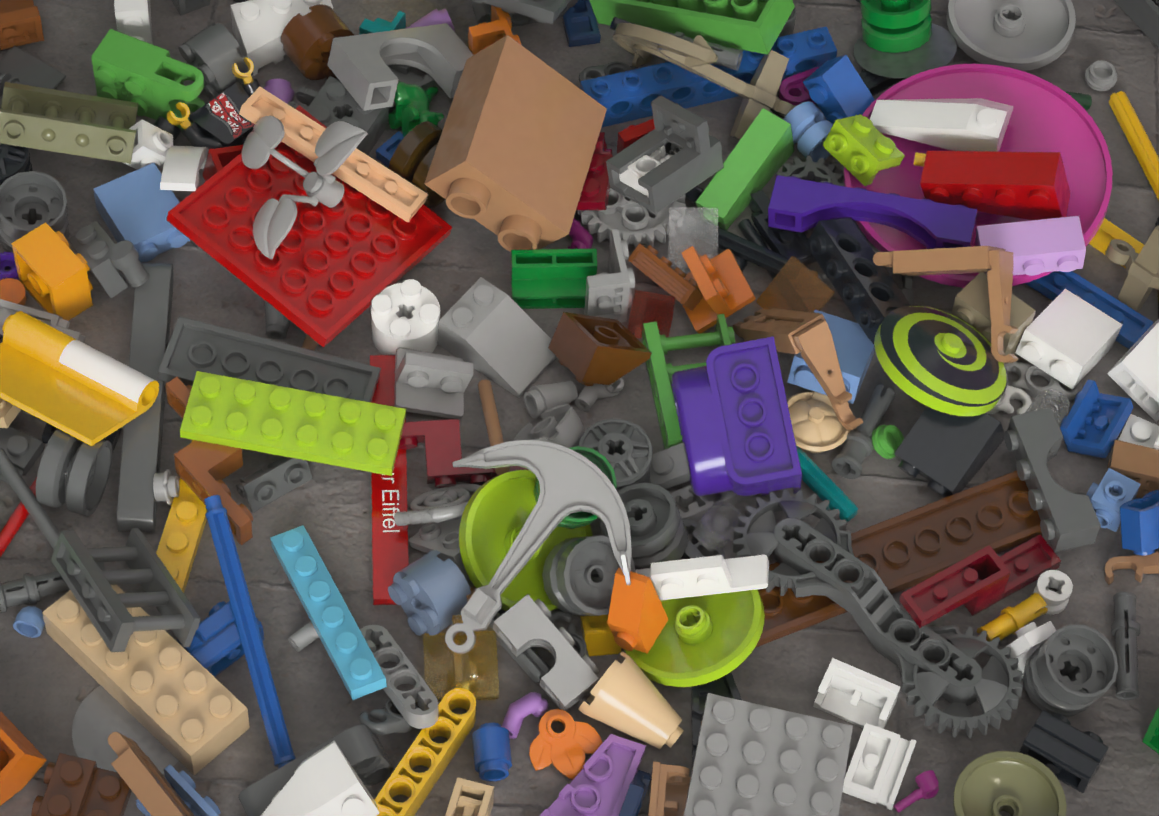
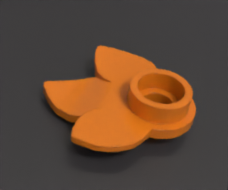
M552 709L547 711L539 721V735L530 744L529 757L536 771L553 764L563 776L573 780L583 769L585 754H594L603 742L595 728L590 724L574 721L573 717L562 709ZM554 721L561 722L564 726V731L561 733L554 732L551 728V723Z

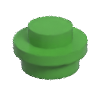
M880 425L876 427L872 432L873 448L885 459L896 457L894 453L904 440L902 432L894 425Z

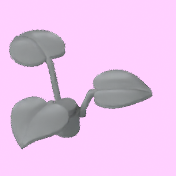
M264 116L256 122L253 131L247 136L242 148V161L244 165L250 169H258L267 162L271 154L305 177L303 188L308 195L284 194L279 201L273 198L269 199L260 208L254 220L253 236L258 249L266 257L273 260L276 249L290 232L297 217L295 202L310 203L314 206L320 202L332 208L341 201L344 195V186L336 181V177L331 174L346 161L368 135L365 130L344 121H337L329 125L316 143L315 153L318 158L314 161L317 172L309 173L275 150L285 134L284 126L279 119L274 116Z

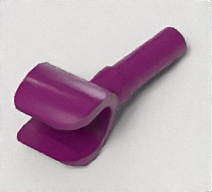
M933 770L925 771L915 778L918 789L912 791L908 796L893 805L897 813H900L917 800L919 801L922 798L930 799L937 795L939 782Z

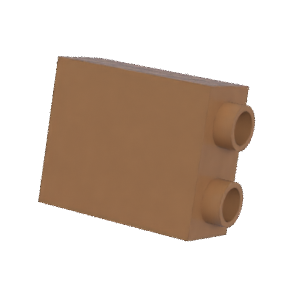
M506 35L466 60L424 184L445 198L447 207L453 213L464 218L475 219L496 234L498 242L506 250L511 252V250L541 249L569 235L607 108L509 35Z

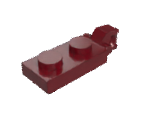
M600 132L576 210H607L610 182L606 161L613 157L612 149H607L605 132Z

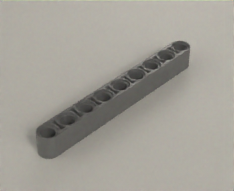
M142 263L145 270L149 273V278L143 285L135 287L129 367L158 381L159 392L155 402L146 412L124 425L117 504L118 532H131L132 528H139L141 532H155L158 502H156L154 497L153 478L155 473H160L166 381L158 380V370L170 338L173 264Z

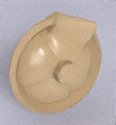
M815 391L797 393L787 399L795 443L804 452L821 453L838 447L847 439L850 431L846 430L839 422L827 395Z

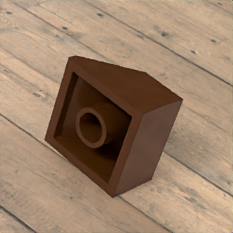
M563 312L548 347L559 358L558 362L567 367L575 375V379L579 383L586 386H594V384L611 385L649 360L652 354L617 319Z

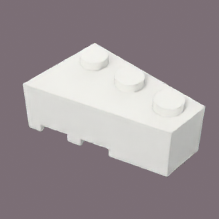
M249 0L230 5L232 30L240 44V53L242 57L247 55L254 65L252 77L258 74V69L271 62L277 64L284 60L283 56L285 53L283 51L284 45L281 43V35L286 25L298 13L304 16L312 12L309 7L319 4L328 5L333 9L331 0Z

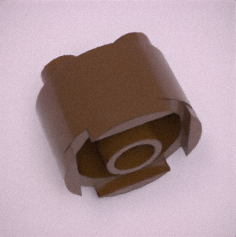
M323 4L309 7L312 12L304 16L298 13L286 25L281 35V43L284 45L283 51L307 79H328L330 76L337 79L328 67L333 38L353 36L354 34L330 6Z

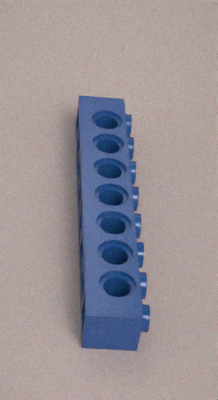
M827 26L778 37L771 50L789 58L781 82L790 76L820 67L827 60L837 57V48ZM743 50V57L738 71L720 65H710L750 84L764 54ZM671 62L580 81V89L607 108L602 127L653 116L651 102L659 96H663L685 109L739 96Z

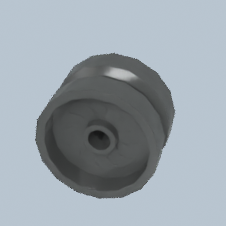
M57 429L49 439L39 465L36 479L37 502L59 508L66 503L67 509L70 512L87 517L93 514L102 499L109 479L113 452L111 443L108 440L102 439L95 445L90 446Z
M645 482L632 484L617 491L622 499L630 523L632 559L635 563V570L651 568V563L679 560L688 545V531L670 492L660 485ZM600 519L601 531L604 536L609 537L606 525Z
M596 535L568 538L554 546L547 556L542 573L544 590L551 603L562 612L574 616L609 614L615 573L620 568L613 554L609 537ZM632 559L631 571L636 573L635 563Z

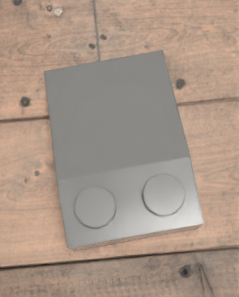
M482 277L438 321V345L456 357L462 358L464 362L474 363V369L518 398L529 389L557 358L548 348L552 339L508 294Z

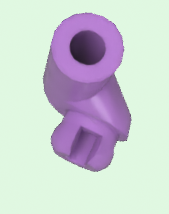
M530 692L511 703L501 726L509 731L510 739L517 738L526 716L531 713L535 717L543 716L548 710V701L541 698L540 693Z

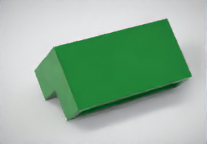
M597 249L511 250V298L521 309L585 308L587 276L597 274Z

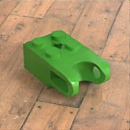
M110 29L91 56L97 96L138 103V116H146L154 120L162 116L167 119V113L171 110L176 117L182 118L181 112L175 106L178 102L185 103L191 112H195L205 105V102L198 98L204 88V76L201 70L170 58V53L166 49ZM186 80L194 81L191 85L187 86L183 83Z

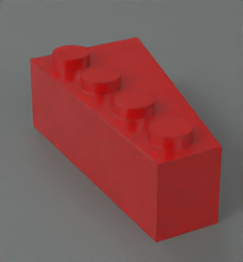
M927 151L920 181L925 199L949 205H964L968 208L977 209L978 212L1026 220L1061 218L1067 215L1070 189L1060 152Z

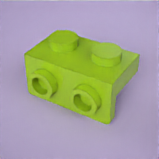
M861 114L835 120L823 143V147L864 186L871 185L878 171L900 166L905 156L890 138L885 137L873 126V122Z

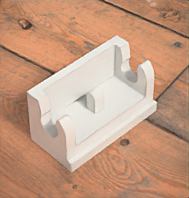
M832 658L817 691L819 693L813 707L861 728H864L865 723H869L884 729L896 704L900 686Z

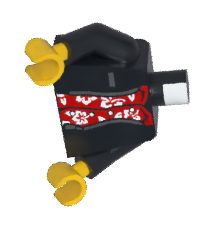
M244 58V62L248 67L247 73L240 72L236 63L232 66L233 74L237 78L243 79L244 84L241 85L237 81L191 115L189 107L182 102H178L175 105L181 112L182 118L176 117L171 110L167 113L168 122L172 125H180L182 127L181 132L192 146L216 149L244 145L247 136L253 131L255 124L239 114L240 109L260 86L258 80L253 79L251 76L254 70L251 59Z

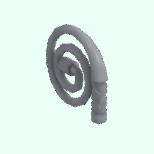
M457 484L456 486L436 488L422 493L410 503L412 510L395 513V524L397 526H405L408 524L415 525L431 522L440 523L462 516L465 506L470 499V492H475L481 485Z

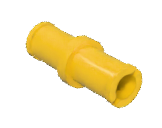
M1033 593L1016 606H1008L1001 610L1000 616L977 628V633L980 635L982 631H987L986 640L989 642L997 637L1001 641L1010 634L1016 635V631L1037 617L1047 613L1048 608L1045 607L1047 604L1038 593Z

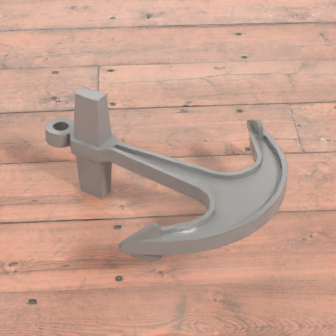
M515 440L483 448L463 459L452 462L453 467L484 469L520 466L527 468L535 474L540 484V495L537 504L489 585L476 588L470 600L461 610L463 623L454 624L447 630L445 642L452 652L465 654L473 649L476 643L474 631L487 629L493 617L502 607L501 594L557 525L569 514L580 511L590 512L603 521L607 528L613 554L625 577L626 585H631L632 542L626 509L620 495L608 477L586 457L574 450L551 442ZM459 632L466 633L467 641L463 645H457L454 642V637Z

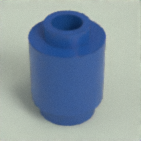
M498 723L482 724L472 734L475 770L479 772L480 779L484 781L503 780L509 776V769L512 767L509 731Z

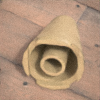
M623 651L591 690V695L586 700L590 705L583 701L578 709L584 715L658 749H661L664 744L671 748L684 731L678 726L682 718L633 659Z

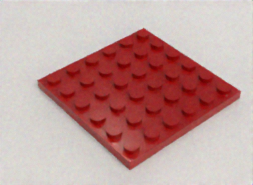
M300 105L296 108V110H298L302 114L306 115L307 117H309L316 123L320 124L324 128H327L324 124H322L314 116L308 113ZM282 141L275 148L276 151L307 172H317L313 161ZM240 153L171 209L166 220L323 348L370 307L376 295H379L386 287L398 282L445 240L453 228L424 204L412 219L406 222L336 177L335 180L344 186V195L341 201L332 208L320 202L316 206L310 203L295 202L297 206L296 220L290 232L276 249L272 260L258 249L254 241V220L260 208L269 199L273 198L279 201L284 194L308 196L303 188L305 177L271 154L262 167L250 169L244 165L242 153Z

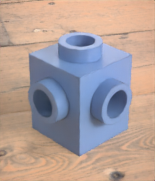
M1108 468L1099 485L1094 482L1092 483L1086 495L1089 496L1101 528H1108L1117 532L1121 525L1120 506L1136 498L1141 484L1111 468Z

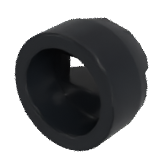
M159 116L154 123V126L172 134L173 141L181 132L179 127L172 125L162 116Z

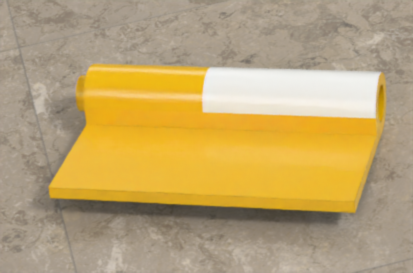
M19 311L14 315L8 316L3 324V342L0 343V398L90 446L95 445L146 412L158 396V381L25 312Z

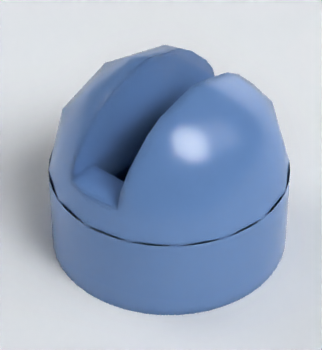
M36 606L22 608L15 618L13 628L26 637H39L45 625L41 609Z

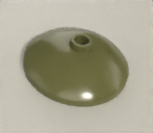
M1014 751L991 752L973 760L960 774L953 793L955 816H1001L999 813L1001 811H1006L1011 816H1066L1067 811L1064 790L1054 773L1037 759Z

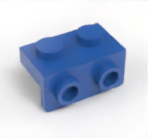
M1088 379L1082 391L1077 393L1069 414L1061 422L1060 430L1068 452L1106 458L1134 408L1131 398L1099 393L1096 381Z

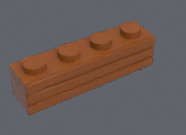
M639 243L628 261L683 306L693 311L703 298L696 281L692 278L688 281L685 278L687 274L678 267L676 269L672 268L671 265L673 263L665 256H662V258L657 256L659 251L651 245L646 247Z

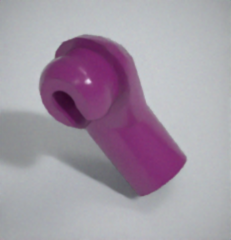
M574 217L569 232L572 243L571 246H568V249H592V235Z

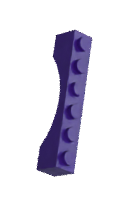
M777 175L768 207V227L804 232L816 227L818 221L851 218L854 221L874 222L895 228L910 235L927 249L971 247L976 226L977 209L968 208L964 205L938 203L930 199L908 198L895 193L873 192L860 187L850 188L834 185L830 182L803 180L796 176L786 177Z

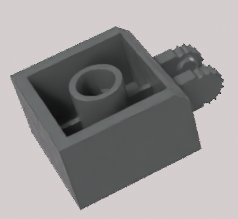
M331 76L319 92L300 86L295 92L296 98L300 103L288 102V105L295 109L300 105L326 127L334 122L344 121L365 130L368 135L358 145L357 149L366 155H369L389 125L388 107L363 111L343 84Z

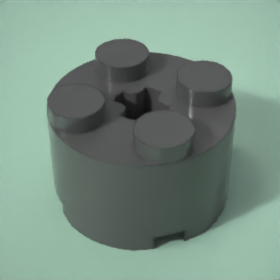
M220 23L209 25L178 47L180 54L187 61V64L198 68L203 73V89L210 100L237 81L240 84L244 82L243 79L237 78L233 74L232 66L234 63L237 64L240 72H248V67L244 62V58L247 55L241 58L237 50L240 44Z

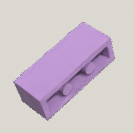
M1079 216L977 226L975 246H992L1013 252V276L1025 274L1035 276L1044 272H1071L1076 269H1083L1086 247Z

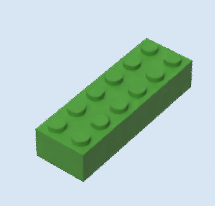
M589 0L599 24L611 25L612 19L618 17L641 26L652 27L668 33L682 32L686 37L692 39L701 35L710 43L766 55L769 54L795 8L793 0Z

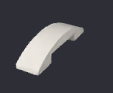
M171 146L164 161L160 190L195 191L199 185V170L204 169L209 149L207 147Z

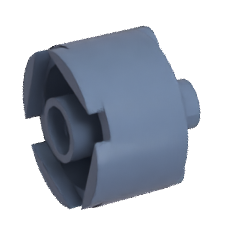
M437 550L429 551L394 575L393 584L388 587L391 599L397 605H401L408 616L407 620L411 630L418 636L424 633L436 635L462 618L461 610L467 604L466 596L471 594L470 586L457 565L450 558L442 561L437 557L441 553Z

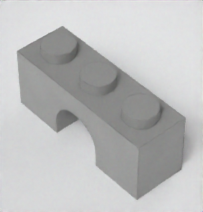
M527 594L494 621L493 630L516 657L526 649L536 646L543 647L552 654L555 665L548 673L541 677L540 686L559 709L567 711L594 688L599 681L596 675L599 670L587 655L581 658L572 647L575 645V641L563 627L557 629L549 620L552 614L540 599L534 602Z

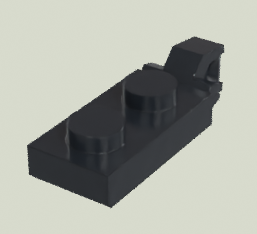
M760 190L751 194V201L749 203V207L753 212L751 219L771 250L799 262L802 266L801 268L816 262L806 246L808 238L803 232L768 227L770 200L764 191Z

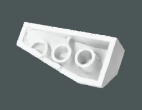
M982 98L876 100L870 120L873 122V126L881 133L952 151H999L1013 106Z
M332 741L301 762L294 771V775L282 790L277 792L261 816H376L380 812L375 800L335 741Z

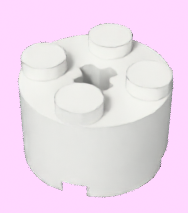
M408 279L403 283L386 287L379 295L373 298L371 307L372 340L376 349L382 355H395L398 348L432 353L435 350L438 341L440 305L430 290L421 286L418 281Z

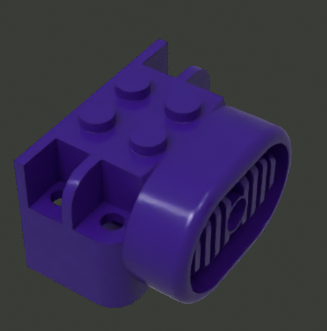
M774 336L720 346L709 353L706 366L676 371L672 374V388L682 442L685 444L690 470V482L693 493L696 496H705L731 490L741 496L760 493L762 496H766L771 491L792 488L793 494H796L801 490L802 472Z

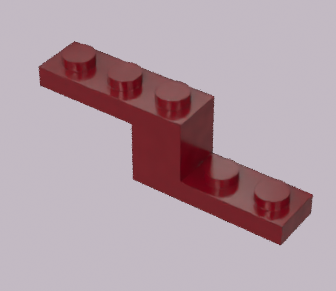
M459 419L404 422L398 449H412L418 447V443H424L427 484L435 483L436 488L456 486V482L462 481L483 485L488 480L499 476L496 474L495 468L453 467L452 462L462 459ZM510 466V471L528 470L520 466Z
M1041 534L1000 557L988 545L900 594L899 601L919 628L963 604L973 616L1038 580L1045 571L1058 569L1061 560Z

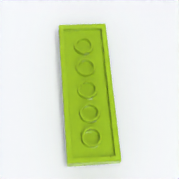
M197 371L180 427V438L392 476L406 418V409Z

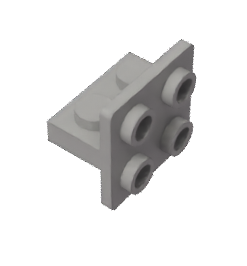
M398 348L395 353L394 407L404 408L406 412L460 420L464 414V392L473 377L474 363L464 362L459 357Z

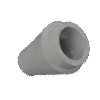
M570 380L532 386L528 392L524 393V405L532 418H541L539 415L555 406L565 403L570 404L572 401H575L578 397L577 389Z

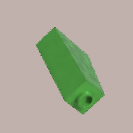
M764 108L760 111L723 163L724 168L715 174L697 199L696 206L701 220L724 230H727L749 205L751 194L762 190L795 151L790 123Z

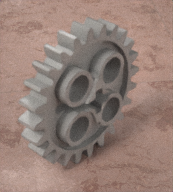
M610 188L607 210H578V214L581 215V225H588V232L590 234L598 232L597 241L599 243L606 238L610 239L611 229L618 228L620 239L626 240L628 246L629 244H634L636 249L639 243H646L647 246L651 245L654 247L655 239L663 244L666 243V234L674 236L676 227H680L682 224V217L685 216L686 207L685 194L655 214Z

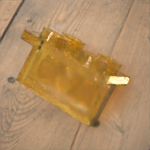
M452 615V625L463 623L461 615ZM474 631L476 643L473 649L465 654L452 652L445 642L446 632L436 635L425 633L423 635L425 682L436 696L438 702H441L445 694L454 688L469 690L473 693L476 700H496L499 698L495 631ZM463 632L457 633L454 637V642L457 645H463L467 641V635Z

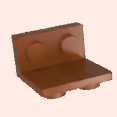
M0 0V50L44 41L39 10L34 5L33 0Z

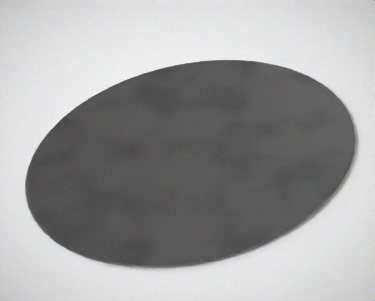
M932 23V34L929 41L920 48L901 53L880 52L869 47L863 41L861 35L854 46V57L861 67L873 74L889 78H909L926 70L946 66L956 54L957 43L949 31Z
M101 685L94 689L77 709L72 724V741L75 752L80 758L96 761L97 768L117 772L111 763L118 758V755L108 744V736L112 732H118L134 740L161 774H164V768L169 764L174 766L179 761Z

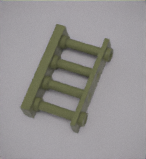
M5 82L0 109V144L131 164L136 130L129 128L136 123L138 103Z

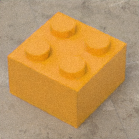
M45 222L11 243L18 277L20 278L19 281L45 312L58 315L64 320L69 321L93 306L90 292L93 290V286L88 279L87 271L90 268L86 264L87 261L80 253L74 254L67 239L60 231L54 232Z

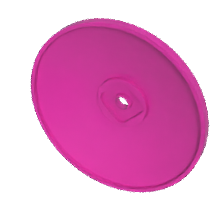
M957 64L942 66L913 75L895 84L876 99L982 98L1013 106L999 152H1060L1070 189L1066 217L1079 216L1085 247L1093 239L1103 223L1109 205L1113 176L1111 157L1106 141L1087 111L1069 94L1052 83L1030 73L1010 67L991 64ZM876 100L871 103L862 116L870 119ZM882 133L885 137L890 138L905 155L900 166L878 171L871 185L864 186L844 167V187H860L868 191L885 194L895 193L903 197L921 200L925 199L920 185L923 167L914 166L915 153L926 154L927 151L952 150ZM977 211L971 247L975 246L977 226L1031 220ZM856 221L862 233L880 252L927 249L910 235L895 228L874 222ZM1044 272L1035 276L1026 274L1013 276L1012 286L1031 282L1052 272ZM979 273L922 275L920 277L940 284L964 288Z

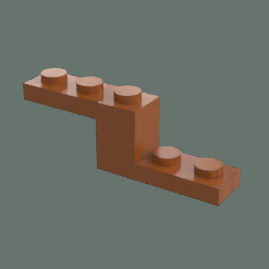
M175 377L166 383L167 402L183 419L192 386H185L178 377ZM195 440L174 454L176 473L204 505L205 498L220 495L223 508H226L228 513L227 516L233 537L242 545L253 538V516L244 504L238 505L231 498V492L222 480L243 466L242 450L244 449Z

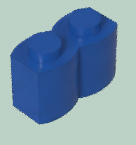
M1159 490L1147 493L1143 498L1128 501L1120 506L1122 548L1133 550L1135 555H1151L1155 552V549L1159 548Z

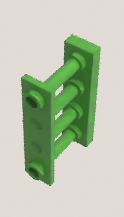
M717 314L715 332L666 337L665 334L660 335L657 322L643 323L641 343L652 352L650 359L646 361V367L664 450L683 443L674 394L671 389L672 374L676 371L706 366V362L672 366L671 363L666 364L664 355H667L668 351L715 345L720 347L735 344L733 327H727L724 314Z

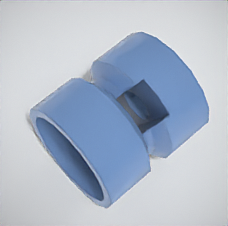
M807 101L797 105L783 119L791 124L793 143H798V151L805 158H807V155L811 156L812 161L816 163L820 158L825 160L831 154L823 147V143L833 124L825 120L824 114L813 102Z

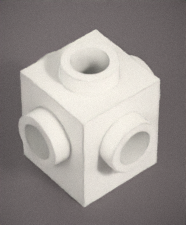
M140 120L129 128L136 130L131 164H124L138 170L151 163H155L159 171L163 170L167 152L173 146V135L144 120Z

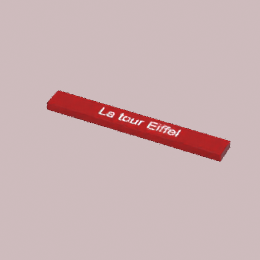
M370 355V365L381 368L380 377L371 403L394 407L395 355ZM398 449L392 476L371 472L373 605H397L391 599L388 587L393 584L394 575L409 565L408 525L397 526L394 521L396 512L408 511L406 449Z

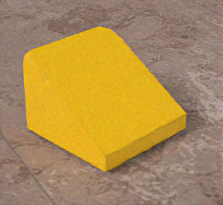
M608 614L580 616L582 636L585 640L589 656L621 653V647L615 643L614 636L607 624Z

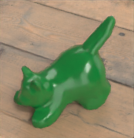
M398 81L394 98L396 109L389 113L390 127L392 129L402 127L403 137H405L415 126L422 122H432L438 126V122L444 118V115L439 112H430L429 104L438 93V88L436 86L429 87L425 91L419 85Z

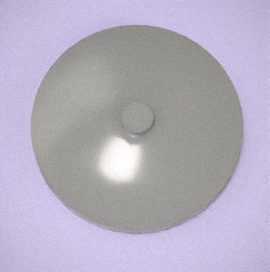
M949 0L946 16L949 32L955 38L957 45L968 56L982 64L1010 67L1021 71L1038 69L1058 59L1069 46L1076 23L1075 9L1071 0Z

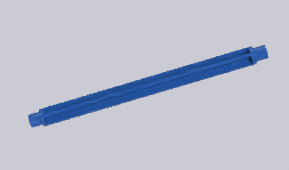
M213 495L204 499L207 509L205 515L209 523L268 736L274 765L279 769L295 760L296 757L293 753L227 516L228 513L226 508H223L220 495Z

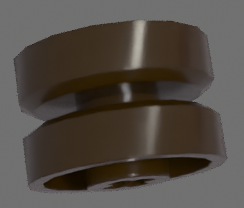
M422 122L403 138L390 160L388 169L426 192L428 196L424 205L428 208H434L446 199L424 183L442 129L432 122Z

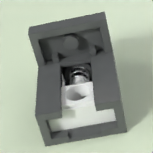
M659 96L651 102L655 129L606 161L610 188L655 214L724 168L720 140L709 135L707 120L663 96Z

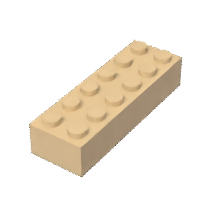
M111 585L117 594L125 593L118 585ZM71 590L42 612L47 634L193 775H196L250 728L247 707L165 630L133 632L125 652H111ZM141 607L126 608L132 617L150 616Z

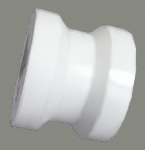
M1048 570L1040 575L1033 593H1038L1046 602L1047 606L1045 607L1048 608V611L1045 614H1059L1066 608L1072 593L1073 584L1067 574L1059 570ZM1049 587L1055 588V589H1057L1058 591H1057V592H1054V591L1050 590Z

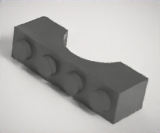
M1050 407L1011 416L1008 429L1004 432V440L1007 449L1013 451L1017 460L1016 470L1020 480H1025L1028 487L1030 506L1034 511L1037 510L1039 514L1042 535L1046 541H1050L1053 551L1059 552L1095 543L1101 525L1089 496L1067 491L1058 485L1049 473L1047 462L1057 455L1063 439V434Z

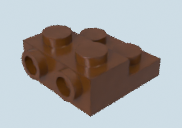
M59 753L56 763L49 762L46 767L44 784H48L44 796L37 795L35 798L31 816H123L132 790L118 772L97 768L96 761Z

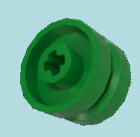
M860 0L862 38L869 47L880 52L901 53L920 48L929 41L932 34L931 0Z

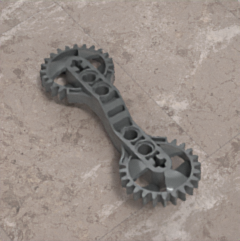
M784 489L783 498H777L773 492H769L768 502L758 497L756 498V508L748 505L745 507V516L738 517V527L734 528L733 553H736V558L767 555L769 557L773 552L776 561L780 565L772 571L769 570L766 592L769 593L777 586L780 587L781 596L785 595L788 588H792L796 598L811 595L827 596L851 613L876 651L899 668L901 690L903 693H907L906 703L907 705H915V717L926 714L924 724L926 727L937 722L939 723L938 733L940 734L946 727L952 728V736L955 738L960 729L965 730L968 738H972L973 729L978 728L983 735H987L988 724L998 730L1001 726V718L1008 721L1011 719L1012 709L1018 708L1019 697H1021L1023 685L1020 684L1023 672L1017 670L1019 660L1018 658L1009 659L1011 648L999 649V637L990 642L987 641V631L985 630L978 637L973 636V629L970 626L965 634L960 633L957 625L940 628L923 626L919 628L912 617L900 608L876 571L854 556L851 547V532L846 531L847 521L839 520V509L829 511V500L817 504L815 493L808 499H804L802 490H799L795 497H790L788 490ZM783 511L787 518L776 523L773 513ZM810 514L820 519L815 528L803 521ZM848 580L852 581L853 583H845L843 581ZM900 639H906V640H908V641H910V642L904 643V642H900V641H898V640H900ZM981 652L991 657L983 669L974 660ZM934 659V660H937V661H939V662H938V663H931V662H929V661H927V660ZM940 696L951 703L943 712L934 707ZM978 698L983 714L973 716L967 706L973 704Z

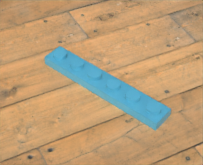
M304 525L270 537L271 545L352 700L387 687L385 675Z

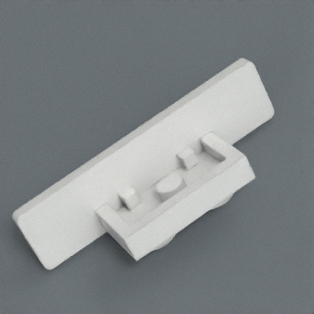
M723 555L656 562L651 563V568L636 569L635 571L638 574L650 577L659 599L668 600L767 588L769 560L767 555L724 559Z

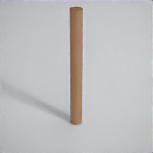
M487 379L481 380L478 383V390L490 446L504 443L491 382ZM510 467L495 468L496 474L501 475L510 472Z

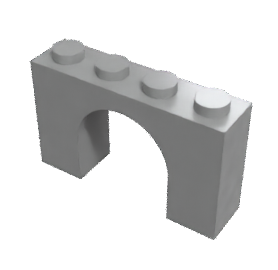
M447 23L333 38L328 67L363 111L393 107L399 79L388 65H407L418 68L429 74L449 98H454L466 60L474 54Z

